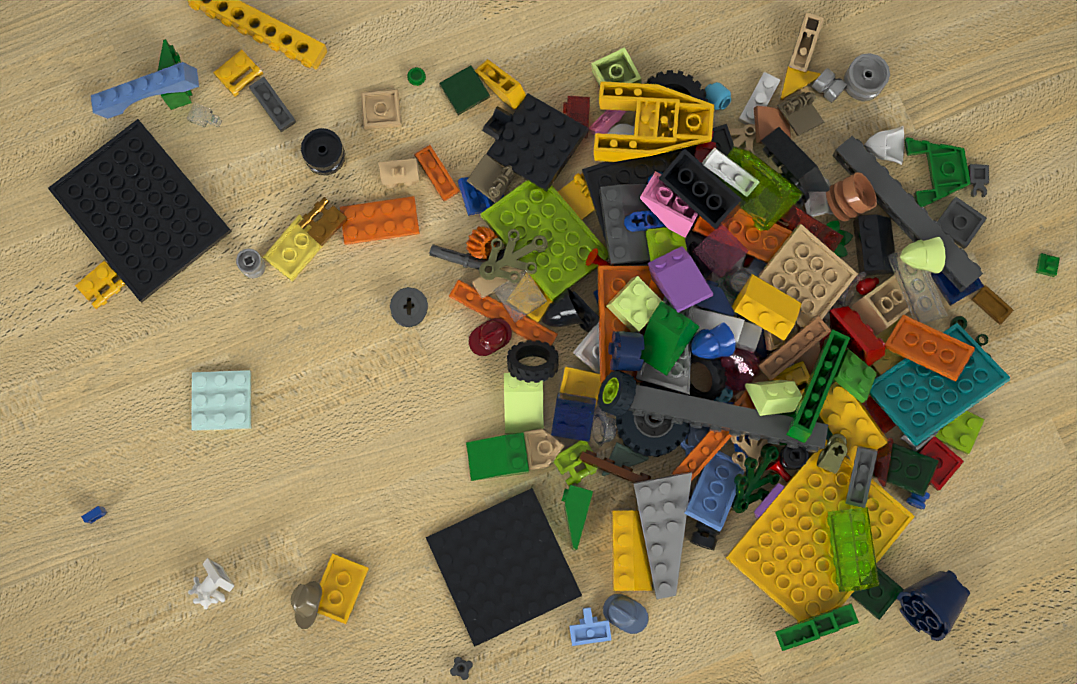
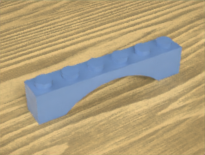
M182 62L91 95L92 111L94 114L109 119L123 114L128 106L144 98L166 93L185 92L199 87L197 69Z

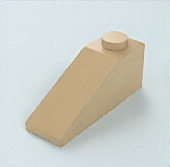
M806 12L788 67L807 72L824 20L823 17Z

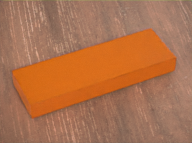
M431 145L414 154L443 201L460 192Z

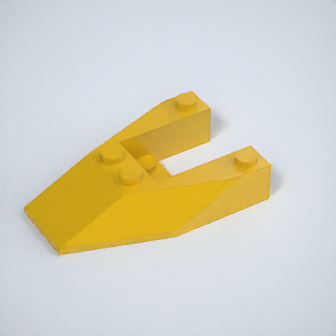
M600 83V109L636 111L634 135L595 133L593 150L595 161L616 162L652 156L712 141L714 104L658 84Z

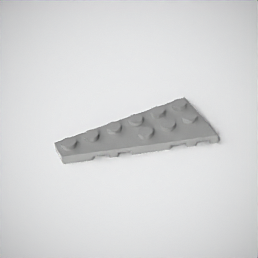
M664 296L663 302L668 306L672 307L673 309H675L672 306V304L668 301V299ZM693 306L680 313L692 320ZM691 341L667 376L643 361L642 368L637 372L636 379L690 395Z
M692 472L633 483L656 599L676 596L687 516L684 512L689 501Z

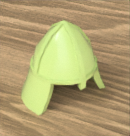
M940 237L925 241L917 240L902 250L900 258L902 262L912 268L940 273L945 265V247Z

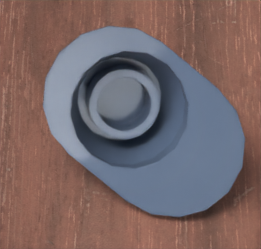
M614 594L604 603L603 614L606 620H609L611 624L624 632L637 634L647 626L648 613L646 609L628 596Z

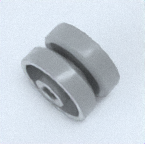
M868 53L856 57L850 64L843 79L848 84L845 88L848 95L859 101H870L876 98L889 81V66L884 59L875 54Z

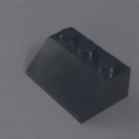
M878 214L857 216L853 221L859 276L898 273L891 218Z

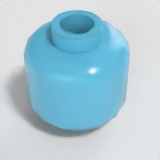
M716 82L706 86L705 92L707 95L705 98L708 99V103L714 104V110H723L730 104L731 92L724 85Z

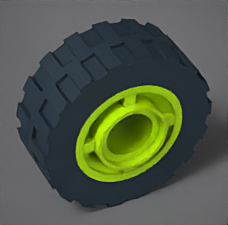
M614 370V372L607 375L598 395L599 408L614 416L625 414L631 407L636 394V380L634 377L619 370Z

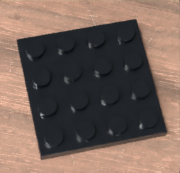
M527 93L512 115L511 121L506 124L504 132L498 140H495L486 155L504 167L512 166L514 173L547 192L589 129Z

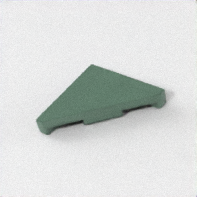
M616 442L609 459L615 461L614 465L622 467V465L631 467L647 461L649 457L635 453L632 449ZM603 471L602 476L609 475L610 473Z

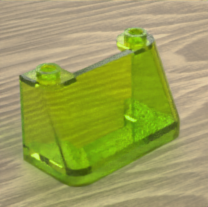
M736 146L732 148L727 157L758 179V185L746 197L716 175L746 202L741 208L753 217L752 220L755 222L753 225L760 231H768L803 195L802 191L752 152Z

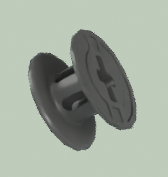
M407 287L400 289L393 295L390 302V310L395 322L403 327H413L423 321L427 314L428 302L421 291L416 288ZM409 300L412 307L415 306L411 308V315H407V309H404L407 307V301Z

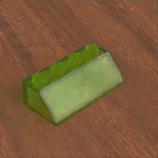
M868 507L827 512V523L831 533L830 543L834 554L833 563L837 575L836 584L839 592L859 591L880 586Z

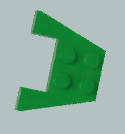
M910 137L904 140L907 156L927 155L933 189L915 191V202L920 207H925L971 184L964 148L946 144H933L925 140H913Z

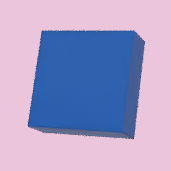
M97 506L81 517L85 523L92 524L105 516L107 511L104 507Z

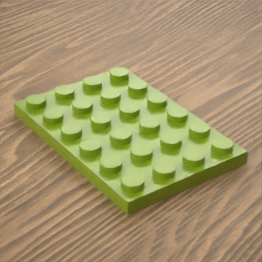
M527 180L481 213L482 219L506 247L509 240L508 232L511 229H516L519 232L520 238L516 242L513 253L531 244L536 236L541 235L546 238L548 247L545 251H533L518 259V261L525 263L534 262L537 265V272L529 275L551 301H554L566 288H571L599 266L596 264L586 265V259L593 249H598V255L603 260L607 261L609 259L607 249L552 185L546 192ZM517 233L511 234V238L517 237ZM542 240L536 242L538 246L543 244ZM530 265L528 267L529 271H533L535 269V266Z

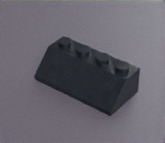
M780 127L761 140L764 146L762 150L768 158L772 157L771 160L777 167H782L780 168L787 178L791 177L790 180L796 188L800 186L805 192H827L830 190L818 166Z
M685 148L659 177L664 184L714 229H718L731 219L746 203Z

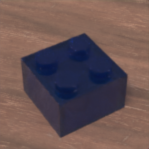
M558 392L551 436L590 442L596 398Z

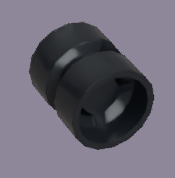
M787 446L782 448L779 452L782 467L787 470H795L805 465L808 460L806 448L801 446L799 448Z
M697 520L695 525L697 531L693 532L690 543L714 551L718 541L716 535H719L720 532ZM705 532L710 535L707 538L702 536V533Z

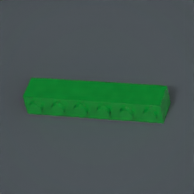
M832 329L825 339L786 435L805 443L812 434L850 337Z

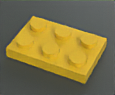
M332 553L320 582L322 596L317 613L347 624L369 568Z

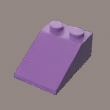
M683 247L677 248L648 263L653 282L678 313L713 296V292L692 257Z

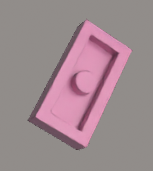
M606 110L588 129L593 135L595 133L607 134L610 128L619 122L627 111Z

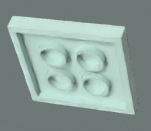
M250 370L192 372L191 430L251 429Z

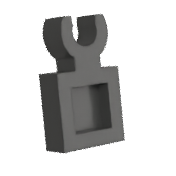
M970 164L968 166L970 182L974 184L971 196L975 197L977 195L976 190L981 191V197L984 198L987 195V189L984 185L989 184V165Z

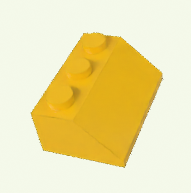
M751 274L731 307L734 312L780 339L785 340L796 323L802 303Z

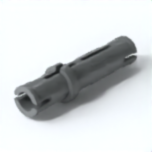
M432 244L429 256L463 265L464 268L469 267L479 270L481 264L487 261L475 258L469 253H460Z

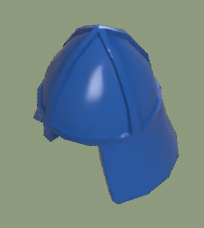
M725 322L711 330L702 329L694 336L691 344L693 355L704 359L729 357L734 353L736 346L734 334Z

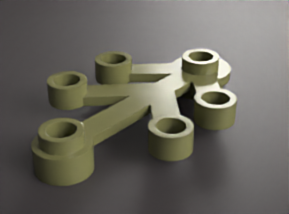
M511 229L508 232L509 240L504 256L497 262L498 252L503 248V243L499 238L493 239L491 241L492 250L489 259L480 266V275L486 280L500 277L510 280L511 283L515 284L520 281V274L517 271L509 273L500 270L501 268L510 266L527 271L528 274H535L538 268L534 262L525 263L518 261V259L533 251H545L548 247L546 238L541 235L536 236L531 244L513 253L520 234L516 229ZM517 233V237L511 238V234ZM542 240L543 244L538 246L536 242ZM500 242V246L494 247V243ZM530 265L535 266L533 271L528 270ZM487 267L492 268L490 273L485 271ZM516 274L518 275V278L516 280H512L511 276Z

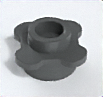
M456 657L454 659L455 664L450 669V674L452 676L457 675L462 680H466L469 677L468 673L473 667V663L462 660L461 657Z

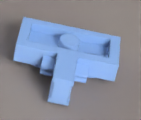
M591 607L583 608L584 618L579 619L580 624L569 625L572 646L612 640L609 620L598 621L597 617H592Z

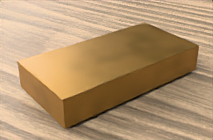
M986 285L971 299L999 325L1014 311Z

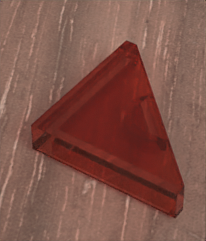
M892 437L888 439L887 444L877 449L878 452L873 475L883 488L886 487L894 443Z

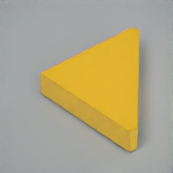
M787 67L780 100H784V98L817 80L821 73L808 70L803 72Z

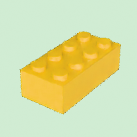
M833 381L819 416L828 425L832 434H842L845 436L847 455L854 464L857 446L877 450L887 444L888 439L864 405L836 381Z

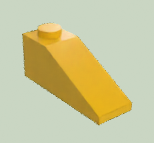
M487 59L475 70L483 82L513 110L525 98L526 94L521 84Z

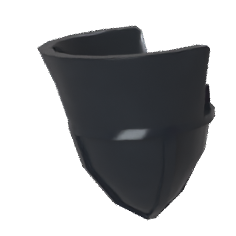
M566 288L561 295L548 305L542 318L544 324L552 327L584 324L570 299L573 293L570 288Z

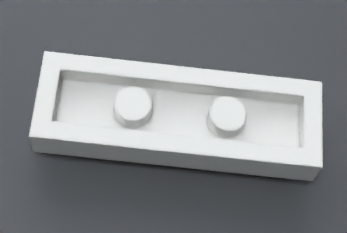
M764 72L738 121L746 125H755L754 107H767L780 79Z
M715 147L702 162L705 167L746 197L759 183L758 179Z

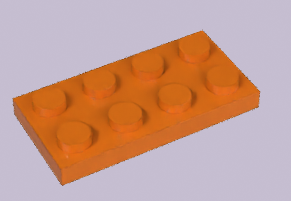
M414 196L340 207V212L348 218L342 225L345 245L420 234Z
M902 315L885 343L886 349L955 382L975 350V347L905 315Z

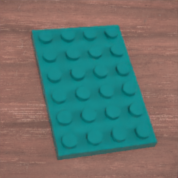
M958 323L943 333L975 347V350L956 382L905 358L877 377L870 390L869 395L915 446L1010 381V376Z

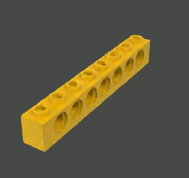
M187 0L188 5L196 11L202 10L211 19L217 18L225 26L235 27L242 35L246 36L248 34L256 42L268 44L272 50L285 53V56L291 60L297 59L301 61V64L309 69L312 67L317 70L328 52L324 43L240 0H211L209 3H204L206 0ZM223 7H228L225 11H220ZM243 15L242 19H236L238 16ZM259 23L258 27L252 28L254 24ZM270 32H276L273 36H268ZM286 40H292L290 44H284ZM308 48L306 52H300L301 49Z

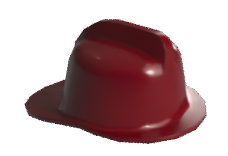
M500 318L488 320L471 332L469 336L470 349L478 356L491 355L509 343L512 338L511 327L507 321Z

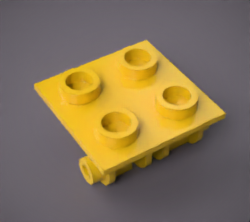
M577 173L573 177L574 180L559 190L558 193L579 218L583 220L595 209L583 173Z

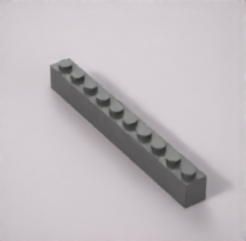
M851 136L835 150L833 157L850 175L859 172L867 177L874 188L877 204L913 242L917 240L925 241L936 237L942 239L946 258L941 272L961 293L983 274L980 266L968 258L966 251L959 248L950 235L945 234L940 224L928 216L927 210L920 207L915 202V198L902 188L901 183L889 175L888 169L876 161V157L864 148L863 143L859 139Z
M636 385L634 401L628 411H632V414L636 416L647 414L652 415V419L655 420L666 418L671 419V422L675 424L690 423V426L694 428L709 427L710 431L713 432L728 431L729 435L732 436L748 435V438L751 440H760L762 438L767 439V442L771 444L786 443L787 447L799 448L801 446L805 447L806 451L818 452V450L825 448L828 430L827 424L816 422L812 434L805 443H802L786 435L793 417L779 414L760 416L755 409Z

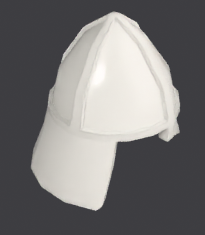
M904 126L874 134L867 140L864 147L877 159L892 161L902 165Z

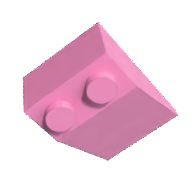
M655 171L640 199L668 229L686 237L698 213L659 179L662 174Z

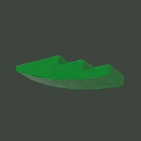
M852 603L787 626L775 631L782 651L838 632L840 629L859 623Z

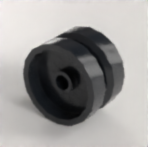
M318 128L310 131L301 143L303 159L312 172L328 176L342 168L346 153L341 139L335 132L325 128Z

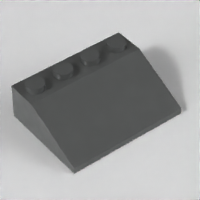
M648 184L600 187L599 194L610 266L651 262L646 230L632 232L627 230L624 225L626 216L634 212L650 211L649 207L640 199ZM648 215L647 221L653 225V218ZM632 220V223L638 224V223H640V220H638V221H633V220Z

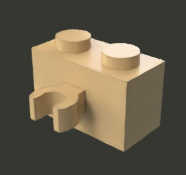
M417 158L379 162L381 185H386V188L398 187L397 183H405V186L416 185V181H420Z

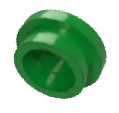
M415 67L409 70L407 78L410 84L419 86L425 82L426 74L423 69Z

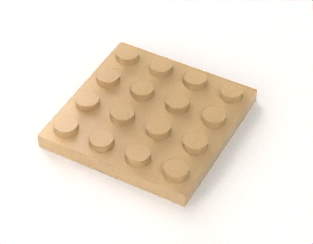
M799 224L757 277L802 303L796 324L803 328L817 315L823 319L858 273L802 224Z

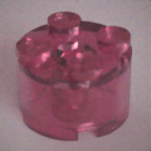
M735 347V351L731 356L720 359L722 367H725L726 370L725 376H727V381L725 385L730 390L744 391L746 389L745 384L752 383L760 372V368L757 366L760 361L755 357L754 353Z

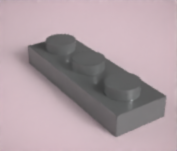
M265 77L249 86L280 132L296 123L294 117Z
M857 446L845 504L862 508L866 507L878 450Z

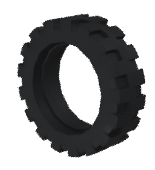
M540 340L519 342L518 345H513L511 350L509 349L508 372H510L512 377H517V380H525L527 383H530V381H534V383H539L541 380L547 381L549 377H554L555 373L558 372V351L555 350L553 345L550 346L547 342L542 343ZM526 357H540L547 362L538 366H527L520 363L519 360Z
M691 353V364L699 362L709 369L712 376V386L708 392H701L693 386L690 380V395L680 393L707 400L716 399L726 387L727 376H725V367H722L720 359H704Z

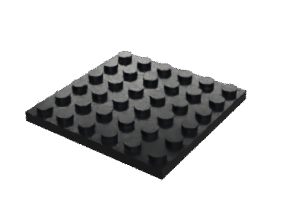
M533 488L426 537L474 647L582 596Z

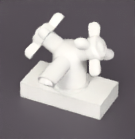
M207 558L203 566L208 576L202 584L199 583L198 577H194L195 584L188 591L190 595L198 594V598L193 599V603H200L204 606V609H208L211 603L216 604L218 601H225V595L216 590L218 587L228 592L234 587L223 567Z

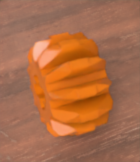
M478 226L476 230H472L471 235H468L469 240L466 242L468 245L466 250L475 258L486 259L487 256H490L492 250L491 241L497 238V235L488 227Z

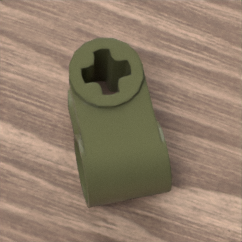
M833 434L829 438L825 448L818 457V467L835 474L838 472L847 454L845 436Z

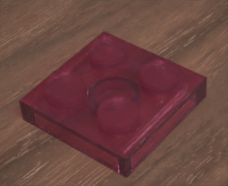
M721 225L702 241L693 252L721 278L748 250L724 225Z

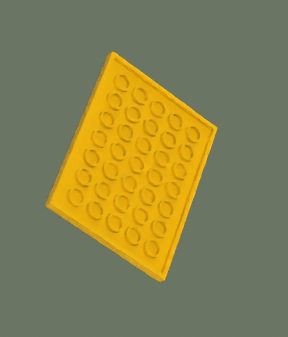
M823 449L813 452L808 457L806 464L798 469L784 486L785 488L765 512L757 518L725 557L798 622L841 607L915 517L873 479L871 480L865 508L845 504L854 464L845 456L836 474L817 466V460Z

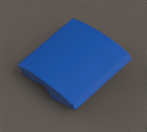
M469 177L460 178L458 184L468 216L480 214L495 204V202L467 182Z

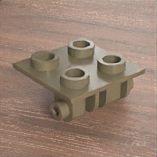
M803 92L777 105L797 136L824 123V120L812 104L816 98L813 92H807L806 94Z
M484 154L467 179V182L496 203L500 200L515 176H513L512 166L508 165L503 168Z

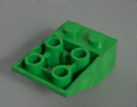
M166 39L163 40L158 71L181 63L178 52H176L173 45H169ZM191 90L161 94L162 99L170 110L192 103L190 96H193Z

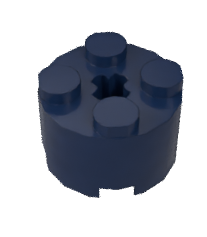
M613 331V343H609L608 353L612 355L610 369L640 371L644 360L640 359L641 350H644L643 334Z

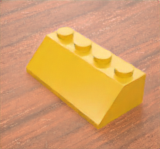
M612 511L613 591H652V575L639 511Z

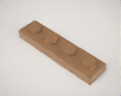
M817 315L757 366L770 381L773 380L830 333V328Z

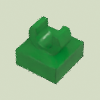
M1041 253L1038 257L1035 273L1051 277L1057 276L1060 258Z

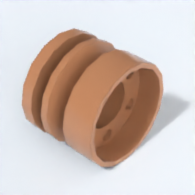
M859 172L829 186L830 190L826 192L830 209L839 220L844 222L858 216L859 213L862 214L873 209L877 203L876 194L870 181Z

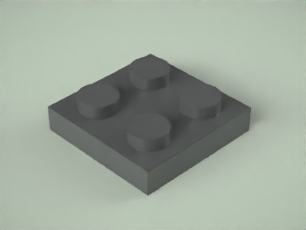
M955 197L937 222L945 234L950 235L957 245L965 249L987 218L958 197Z

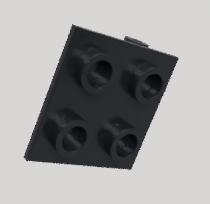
M573 291L570 299L576 312L584 321V324H579V326L589 333L598 324L600 317Z

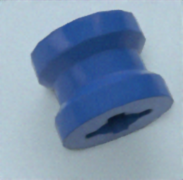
M926 492L925 496L921 497L911 493L906 503L924 510L926 507L925 502L929 499L930 494Z

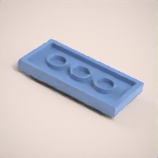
M718 451L702 469L684 514L720 532L736 495L734 479L737 474L743 475L745 471L732 461V457Z

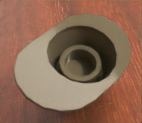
M316 581L309 582L306 585L299 584L291 595V605L295 611V620L301 629L311 627L317 616L322 596V587Z

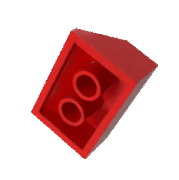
M849 306L830 310V328L850 337L847 347L862 361L870 366L885 356V343L881 338H876L868 324H864L861 321L857 311H852Z

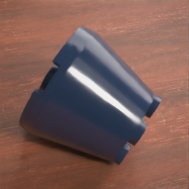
M938 571L905 588L897 596L902 606L899 610L916 631H924L930 635L931 640L941 641L953 628L968 600L970 591L957 580V576L952 571Z

